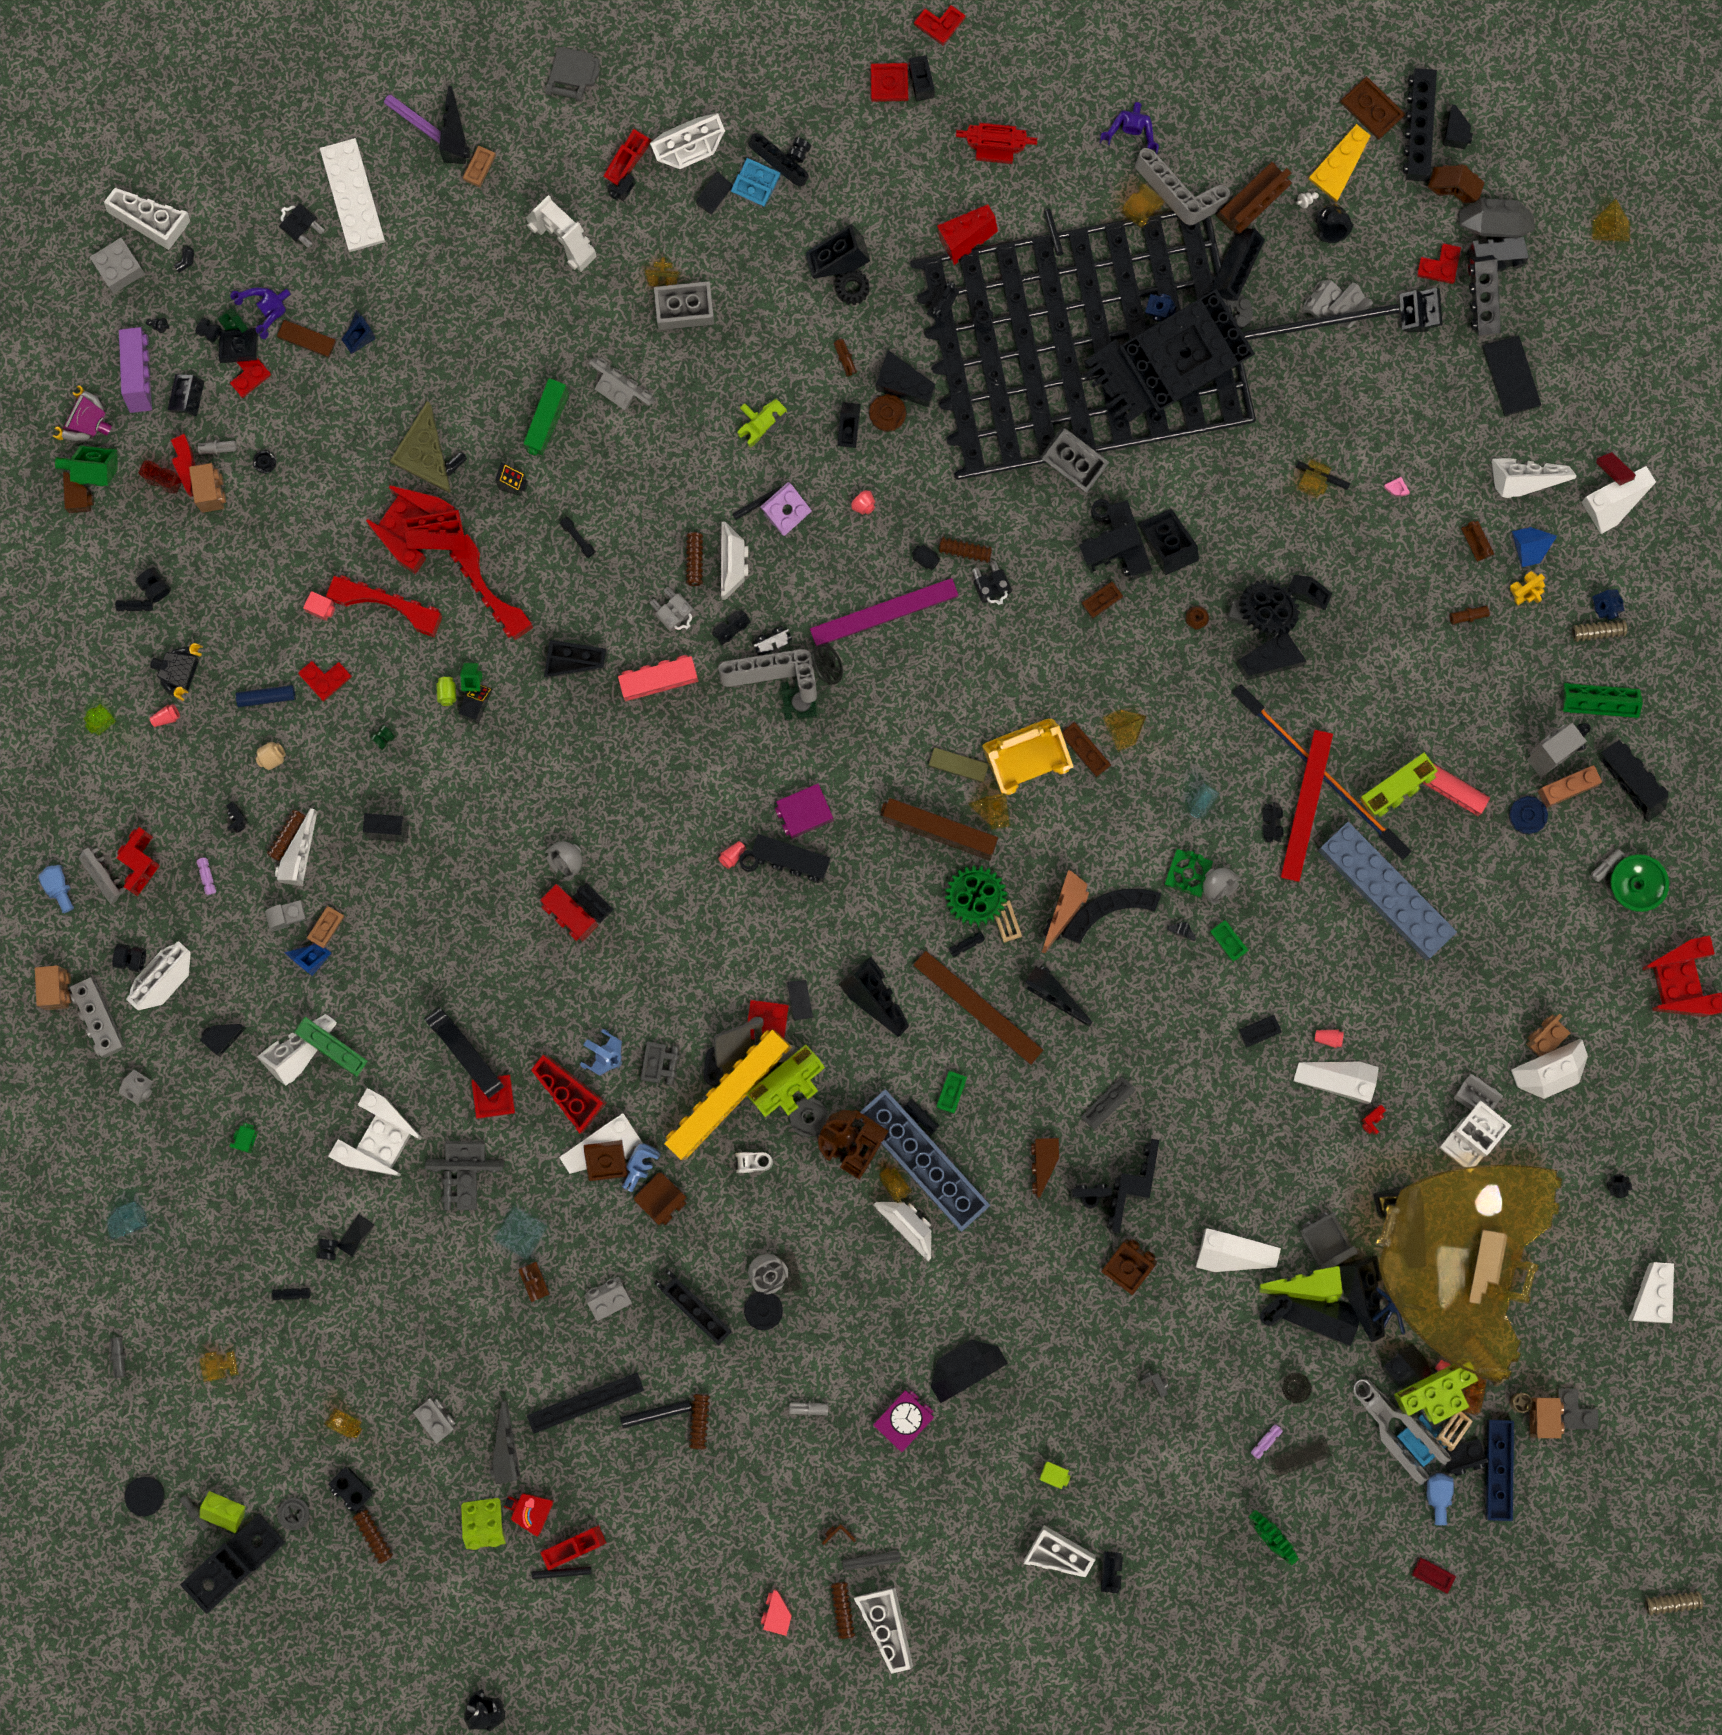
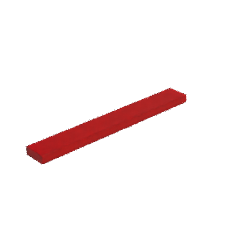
M1314 730L1280 878L1300 882L1333 738L1332 733Z

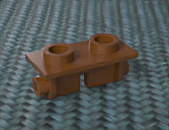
M1471 521L1467 526L1461 528L1477 562L1494 555L1479 521Z

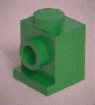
M463 663L460 674L461 691H481L482 671H480L479 663Z
M243 1122V1125H240V1128L236 1129L233 1140H235V1143H230L229 1147L251 1154L258 1131L253 1130V1125Z

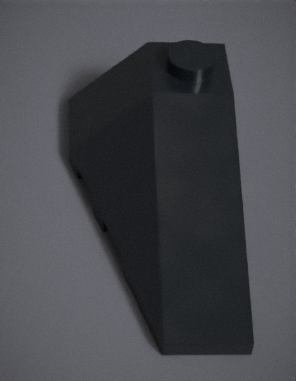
M869 957L850 972L839 983V986L850 1000L899 1037L909 1027L900 1006L893 1003L891 988L886 989L882 979L886 978L883 971L872 957Z
M1042 965L1040 968L1035 966L1026 980L1024 988L1090 1027L1092 1024L1091 1019L1053 975L1050 974L1051 971Z
M1377 1255L1340 1265L1342 1289L1371 1342L1381 1339L1385 1336L1384 1314L1375 1322L1372 1320L1381 1311L1380 1299H1383V1296L1376 1291L1378 1281H1382Z
M1291 1298L1294 1306L1292 1311L1283 1318L1284 1320L1347 1347L1352 1345L1360 1321L1351 1305L1344 1302L1327 1303V1301ZM1282 1300L1280 1302L1281 1306L1277 1310H1280L1282 1307L1288 1308L1287 1303L1289 1301L1285 1302Z

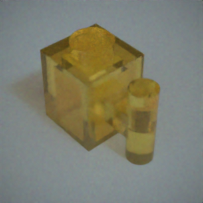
M1311 459L1308 466L1315 470L1313 472L1306 469L1297 490L1318 498L1320 494L1324 495L1328 484H1325L1327 478L1322 476L1321 472L1329 475L1332 468Z
M216 1351L204 1354L205 1358L199 1359L204 1382L227 1378L226 1369L230 1370L231 1376L239 1375L234 1351L226 1353L228 1361H223L222 1354L217 1355Z

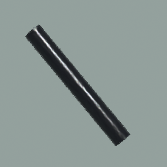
M1045 209L1044 215L1056 255L1061 256L1063 255V249L1051 209Z
M1298 461L1297 469L1348 490L1351 484L1303 462Z
M778 486L734 512L732 516L735 520L743 517L763 505L782 487Z
M589 1566L532 1571V1579L591 1575L592 1568Z

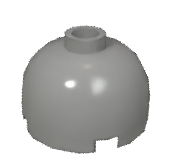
M560 841L545 851V853H548L546 860L556 873L559 869L565 875L564 879L570 880L581 870L583 862L581 849L576 844Z
M1228 868L1211 869L1205 874L1206 879L1203 882V893L1212 905L1219 904L1220 901L1218 899L1225 895L1228 897L1240 885L1237 881H1241V878Z
M762 1254L751 1262L748 1269V1278L756 1291L771 1294L783 1287L785 1278H788V1268L774 1254Z

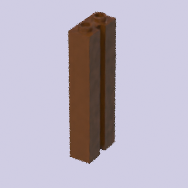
M889 798L888 803H883L880 816L883 817L884 823L991 861L998 837Z

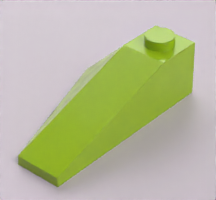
M1336 1266L1313 1271L1314 1274L1308 1277L1302 1274L1296 1275V1277L1291 1278V1281L1288 1282L1287 1279H1280L1260 1284L1259 1293L1327 1301V1303L1336 1302L1342 1295L1340 1268Z

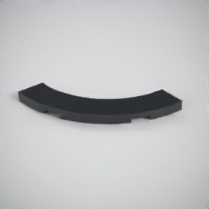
M1121 889L1103 894L1086 904L1073 917L1062 937L1080 944L1086 932L1095 922L1117 910L1139 908L1155 912L1162 894L1146 889Z

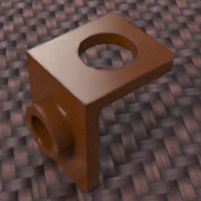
M840 1524L837 1528L832 1526L825 1533L827 1538L822 1544L825 1545L840 1528L854 1543L857 1539Z

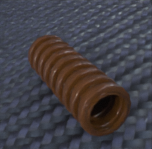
M691 532L686 535L688 538L686 540L688 544L686 546L688 550L686 552V555H688L686 561H688L686 563L688 567L686 569L688 573L686 575L688 579L686 584L700 586L703 584L701 580L703 578L701 574L703 572L701 568L703 567V563H701L703 561V557H701L703 555L701 551L703 550L701 545L703 544V540H701L703 534Z
M943 537L941 538L939 553L945 552L946 555L950 553L951 556L955 554L957 557L963 556L962 558L964 559L968 557L969 560L974 558V561L978 559L980 562L986 561L988 563L990 562L992 547L986 548L985 545L981 547L980 544L976 546L974 543L968 544L969 542L967 541L963 543L962 540L958 542L957 539L953 541L951 538L945 539Z
M292 810L293 814L289 815V821L286 820V826L283 825L282 828L284 829L280 830V835L276 836L277 840L273 841L274 845L270 846L271 850L267 851V854L277 861L282 860V856H284L285 851H287L288 846L306 817L297 810Z
M695 1394L693 1395L695 1399L692 1401V1404H694L692 1410L694 1412L691 1414L693 1416L691 1423L693 1424L690 1426V1429H692L690 1435L692 1437L689 1439L691 1441L689 1448L704 1450L707 1447L705 1446V1442H707L705 1436H707L706 1430H708L706 1424H708L707 1418L709 1415L707 1411H709L708 1405H710V1402H708V1399H710V1396Z
M368 1509L363 1510L353 1516L352 1520L357 1522L355 1525L359 1526V1532L362 1531V1537L365 1536V1542L369 1543L368 1548L371 1547V1553H374V1558L378 1559L377 1563L382 1564L392 1558L394 1554L390 1553V1547L387 1548V1542L383 1541L384 1537H381V1532L377 1531L378 1526L374 1525L375 1521H372V1516L368 1515Z
M838 1582L830 1585L833 1588L831 1594H834L832 1600L835 1601L833 1607L836 1608L834 1613L837 1615L835 1619H837L836 1626H838L837 1632H839L838 1638L840 1639L855 1636V1633H853L854 1626H852L853 1620H851L853 1616L850 1614L852 1609L849 1608L851 1602L848 1601L850 1595H847V1592H849V1589L846 1588L848 1586L847 1582Z

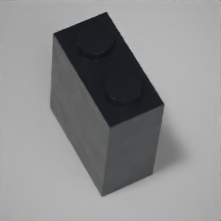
M364 813L363 833L368 839L407 843L409 823L403 816Z

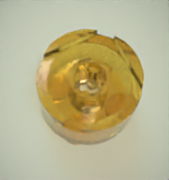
M1145 183L1138 187L1140 189L1139 193L1134 192L1122 208L1124 211H1121L1124 216L1141 228L1147 223V217H1150L1156 209L1159 210L1165 203L1162 197Z

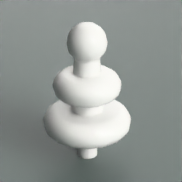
M1316 192L1312 195L1310 193H1300L1296 203L1302 208H1307L1309 204L1313 203V199H1317L1319 195Z

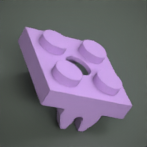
M789 482L760 507L765 513V517L769 519V522L783 536L812 511ZM786 504L792 507L789 515H784L782 512Z

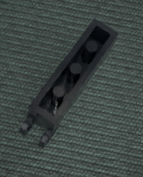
M1104 499L1096 500L1091 509L1092 518L1097 522L1105 521L1106 525H1110L1111 531L1118 529L1117 527L1120 524L1132 523L1142 548L1122 558L1118 557V559H1122L1124 564L1122 566L1124 576H1128L1129 581L1151 574L1152 567L1128 500L1110 505ZM1104 507L1107 513L1100 515L1095 511V508Z
M757 834L752 851H744L740 855L739 862L741 868L746 872H753L759 865L767 863L771 864V868L782 871L786 869L793 876L801 877V875L808 877L809 881L819 883V881L824 882L831 858ZM747 856L754 857V865L745 866L743 864L744 858Z
M666 1269L665 1272L672 1279L665 1286L657 1280L654 1284L719 1346L732 1332L731 1329L669 1269Z

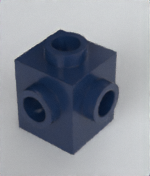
M1150 294L1145 311L1148 316L1153 317L1155 321L1161 322L1175 314L1176 305L1171 296L1166 294H1160V296Z
M1618 589L1606 590L1592 597L1595 611L1599 618L1611 620L1619 617L1618 613L1625 611L1623 607L1624 602L1619 595Z

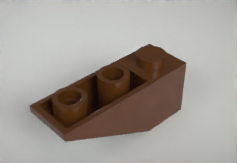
M1059 1138L1035 1139V1143H1031V1155H1035V1163H1032V1175L1036 1174V1182H1032V1192L1036 1194V1198L1041 1197L1059 1159Z

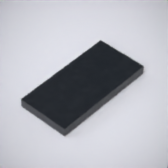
M1520 336L1483 345L1482 348L1504 416L1541 407V401Z

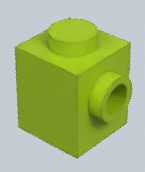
M1046 1461L1039 1480L1062 1489L1063 1486L1067 1487L1071 1476L1068 1475L1069 1470Z

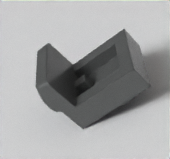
M1150 1371L1141 1376L1143 1380L1139 1381L1140 1385L1152 1381L1160 1398L1168 1395L1167 1390L1169 1386L1164 1378H1160L1158 1373L1153 1374Z

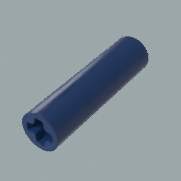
M294 685L236 692L238 708L296 700Z

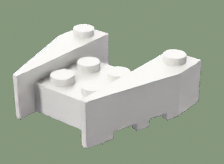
M549 195L526 217L527 226L532 232H538L542 235L547 230L549 233L552 234L554 232L558 236L557 239L564 245L568 259L567 263L572 269L575 270L577 268L582 272L597 257L594 248L588 244L590 242L586 236L583 238L582 232L584 230L580 223H575L551 201Z
M367 1088L358 1106L375 1114L373 1121L357 1149L338 1139L328 1157L350 1168L400 1176L399 1172L392 1169L411 1135L420 1140L422 1137L388 1099Z

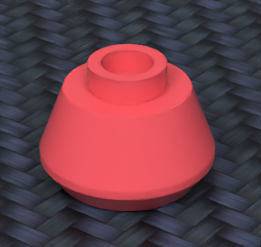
M864 490L852 501V510L862 515L865 513L867 515L875 509V500L871 491Z

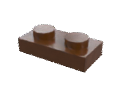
M1110 582L1083 601L1081 605L1089 616L1094 619L1121 600L1123 595L1116 585Z

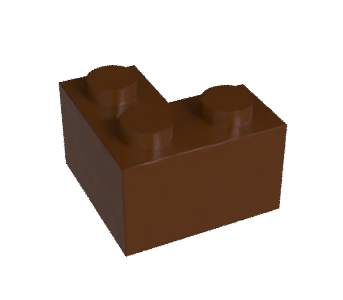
M1458 164L1457 166L1443 165L1442 167H1434L1428 188L1439 196L1454 195L1462 203H1474L1480 199L1485 182L1464 164Z

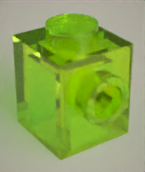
M102 704L88 710L83 718L87 723L84 726L91 734L95 732L99 736L116 722L115 718Z

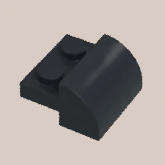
M1439 288L1420 292L1414 290L1399 294L1403 331L1410 333L1427 332L1430 328L1443 325Z

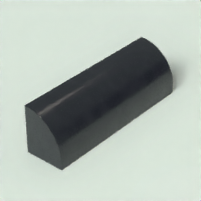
M1255 228L1244 229L1240 234L1236 233L1210 290L1212 292L1217 289L1222 299L1236 301L1241 294L1265 241Z

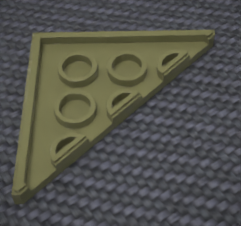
M427 401L392 456L390 463L450 493L451 489L434 414L430 402Z

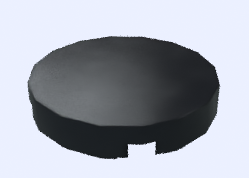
M757 1292L747 1300L744 1314L747 1322L757 1330L766 1331L773 1329L779 1324L783 1316V1307L776 1295Z
M144 1476L136 1478L128 1485L125 1491L124 1499L126 1506L130 1512L137 1516L146 1517L153 1515L161 1509L164 1503V1488L153 1477Z

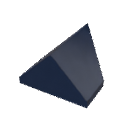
M357 310L347 333L342 338L351 354L376 339L372 330Z

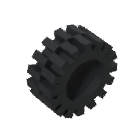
M855 270L841 273L836 282L838 298H841L843 303L845 301L847 305H850V303L856 305V303H862V300L865 301L869 294V280L866 278V275L862 274L860 270L858 272ZM850 281H855L859 284L860 289L854 294L849 293L845 289L846 284Z

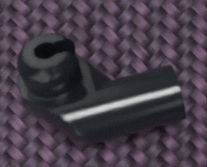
M190 246L182 248V260L174 265L178 273L193 264L194 250Z
M1581 723L1576 727L1583 737L1591 730L1588 723ZM1583 744L1577 751L1586 749V745Z

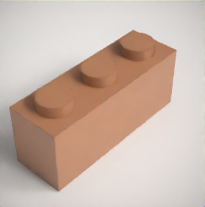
M1593 765L1542 787L1538 793L1543 804L1548 808L1597 787L1602 783V780Z

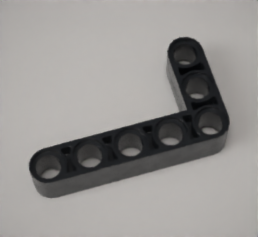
M439 1006L424 1017L427 1024L443 1040L489 1099L504 1088L502 1082L468 1039Z

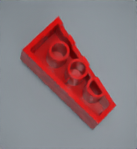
M542 1055L531 1069L540 1083L553 1097L556 1104L563 1110L566 1117L576 1127L579 1134L584 1133L607 1103L548 1055Z

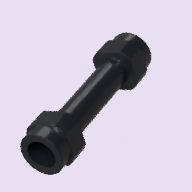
M565 517L560 521L561 527L565 532L568 531L582 548L581 552L587 559L596 553L590 543L587 544L574 528V523L569 517Z

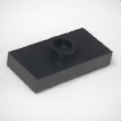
M1275 1015L1238 1030L1246 1048L1282 1033Z

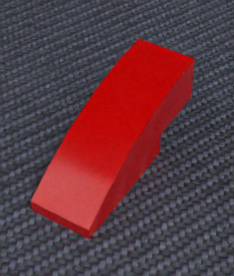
M633 129L625 144L621 145L604 177L618 186L620 180L625 178L627 174H630L647 150L652 139Z
M183 434L171 440L178 457L172 459V462L187 494L192 497L193 489L189 467L195 466V460L189 440Z
M598 1525L540 1553L549 1571L607 1543Z

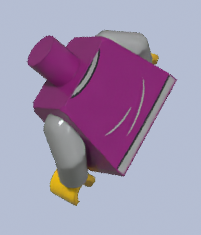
M77 386L80 393L76 394L73 392L77 400L63 429L55 427V430L60 431L57 436L53 435V437L58 440L83 441L93 438L97 431L107 436L112 426L102 421L106 414L103 405L97 396L84 391L81 386Z

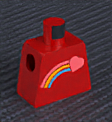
M522 1493L519 1500L508 1496L504 1507L514 1511L511 1517L513 1522L538 1537L554 1500Z

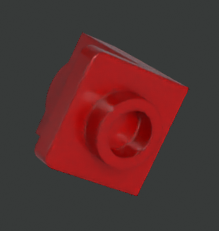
M1378 1105L1361 1120L1363 1122L1362 1127L1368 1134L1376 1135L1379 1133L1372 1122L1376 1124L1385 1117L1383 1113L1386 1109L1382 1105Z

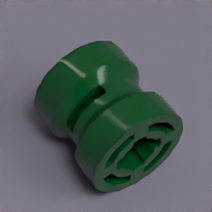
M384 724L379 727L376 733L369 736L381 750L386 747L389 741H393L396 738Z

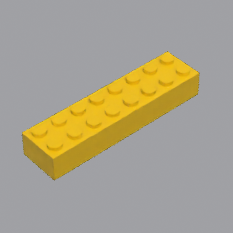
M767 1030L760 1037L761 1042L758 1045H753L746 1052L748 1056L744 1060L739 1059L734 1064L733 1068L735 1070L731 1074L726 1073L719 1081L721 1084L717 1088L713 1087L706 1094L708 1098L704 1102L700 1101L692 1109L694 1113L691 1116H685L680 1121L679 1125L681 1127L678 1130H672L666 1136L667 1141L664 1144L680 1160H686L747 1096L746 1093L772 1070L783 1056L782 1053L786 1054L792 1048L776 1031L771 1030L770 1032Z

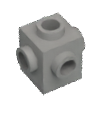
M133 1070L123 1079L119 1093L138 1105L143 1099L147 1100L150 1097L153 1081Z

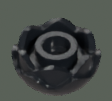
M268 450L260 451L254 455L253 467L258 472L263 474L270 473L276 467V457Z

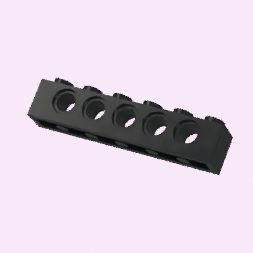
M1415 68L1412 75H1409L1408 86H1411V92H1408L1407 103L1410 104V110H1407L1406 121H1409V127H1406L1405 139H1408V145L1404 147V156H1407V163L1404 162L1403 174H1406V180L1428 182L1431 176L1437 70ZM1417 88H1423L1425 92H1420ZM1421 105L1424 107V110H1420L1416 106ZM1415 123H1421L1423 127H1417ZM1419 140L1422 142V145H1417L1414 141ZM1413 158H1419L1421 162L1417 163Z

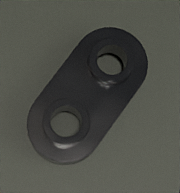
M712 1047L706 1053L703 1077L708 1085L716 1086L720 1084L719 1081L723 1077L724 1072L720 1070V1067L716 1066V1061L712 1059L713 1054H715V1048ZM711 1073L717 1074L715 1080L710 1079Z

